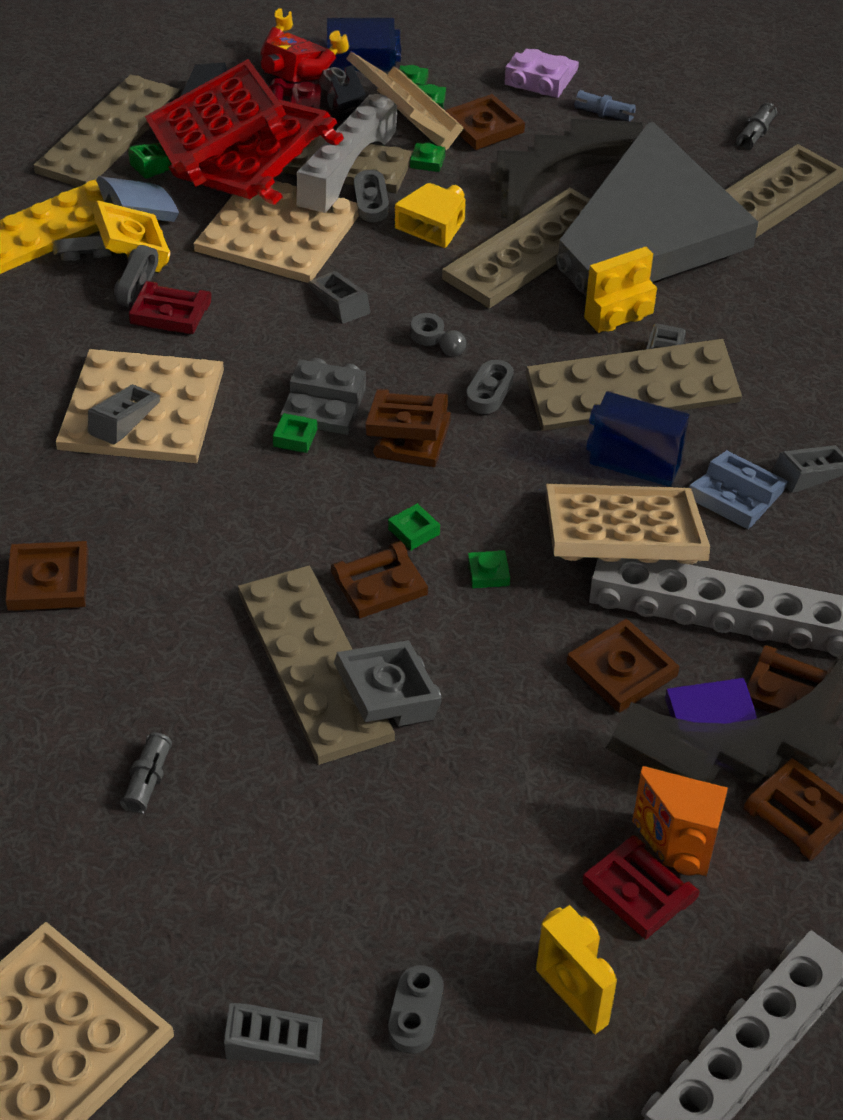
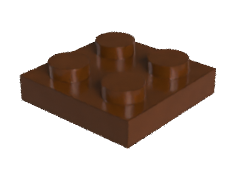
M493 94L445 110L464 127L459 136L475 150L525 132V122Z
M87 541L11 544L6 590L7 610L86 607L89 554Z
M627 618L571 651L567 656V665L618 713L676 678L680 667Z

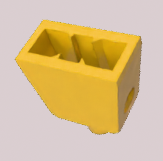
M432 183L423 185L395 204V228L446 248L465 220L466 199L464 198L463 190L457 185H451L447 189Z

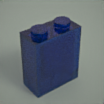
M327 18V49L332 46L329 36L336 30L340 32L341 37L346 34L349 43V49L345 53L336 54L337 58L329 68L337 67L345 71V67L353 65L346 59L351 51L381 71H390L393 66L396 67V62H401L400 29H395L394 18Z
M607 391L601 404H594L589 419V424L594 425V430H591L586 445V450L591 451L590 464L672 487L682 463L690 414Z

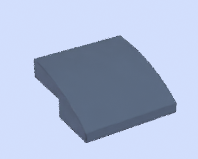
M98 176L96 180L104 202L154 214L157 220L175 222L179 214L170 195L159 185Z
M726 450L710 461L707 473L690 484L689 488L692 489L696 503L749 529L782 494L788 481Z

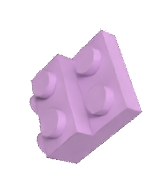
M526 48L523 53L516 52L507 64L505 85L558 98L578 70L579 62L570 60L565 56H554L537 49Z

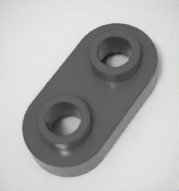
M375 170L359 172L354 178V192L358 214L361 219L367 222L382 221L389 214V200L384 176Z
M101 235L59 239L52 242L54 256H60L61 261L80 260V254L93 253V258L112 257V251L105 249Z
M139 245L131 251L122 278L118 279L114 287V295L119 305L132 308L145 282L151 281L158 264V252L155 248Z
M490 360L483 363L467 388L466 404L468 408L479 414L495 412L513 385V367L502 360Z
M424 965L410 967L399 978L388 1023V1036L392 1045L401 1052L409 1054L419 1053L428 1048L433 1041L443 998L444 984L440 974L431 967ZM417 982H424L428 986L426 988L419 989L416 988L414 984ZM415 1022L419 1026L415 1029H408L404 1024Z

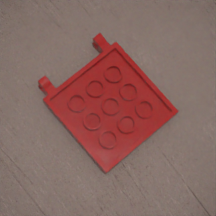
M249 59L145 116L177 174L188 172L195 186L207 181L198 166L199 163L210 157L219 156L226 148L237 142L246 141L256 131L269 127L277 141L288 136L280 122V118L286 115L281 103Z
M279 100L286 113L285 116L280 118V122L288 136L277 141L270 128L264 127L253 133L246 141L237 142L229 146L219 156L210 157L202 161L198 166L207 181L200 185L251 199L259 194L267 203L275 205L283 196L281 192L272 189L271 186L275 183L273 178L278 176L292 159L299 156L303 149L320 135L326 142L335 146L344 139V136L333 129L337 121L335 118L330 117L328 111ZM173 165L169 166L173 176L193 182L188 172L178 175Z

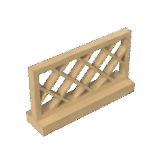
M352 51L346 58L378 87L377 91L380 94L391 99L397 105V109L437 146L446 147V150L449 149L464 127L403 72L393 66L390 72L386 74Z

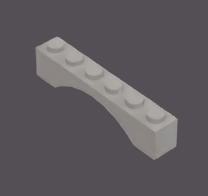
M370 94L336 130L343 134L344 139L337 146L325 142L297 172V206L326 213L338 199L348 172L361 151L370 143L381 145L388 143L396 132L397 105L383 94Z

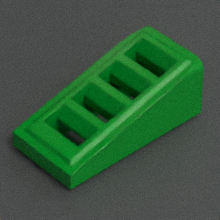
M160 143L137 145L128 148L130 165L145 179L170 170L169 166L172 163Z

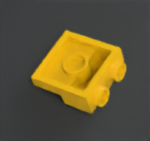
M96 201L92 212L105 249H109L117 254L126 253L128 258L131 251L139 245L155 248L158 252V264L155 272L160 273L162 267L166 266L169 261L170 249L166 244L156 216Z
M646 246L590 265L584 318L598 333L613 331L619 325L630 321H641L645 316L654 313L657 287L650 281L653 253Z
M571 905L564 909L556 908L544 918L541 924L536 971L594 1034H597L609 1025L617 979L611 966L604 959H597L600 936L593 922L585 916L581 917Z

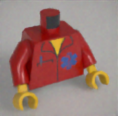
M279 8L275 11L276 27L271 28L260 51L262 58L261 66L264 72L271 73L290 82L319 79L323 70L328 69L337 58L336 54L345 53L349 49L346 34L341 37L338 30L333 31L329 36L332 46L327 49L288 32L283 33V31H288L293 26L292 14L290 11L286 17H283L282 8Z

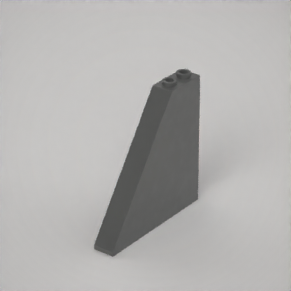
M650 122L562 236L556 262L559 270L565 273L574 283L576 289L587 296L589 268L592 264L646 246L653 253L650 281L654 282L753 248L758 221L654 122Z

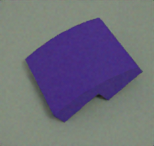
M744 678L666 689L665 701L676 729L675 741L686 770L765 758L757 716Z

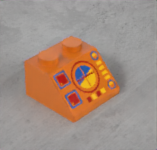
M642 766L632 821L665 866L673 867L677 872L687 876L696 874L707 876L728 788Z

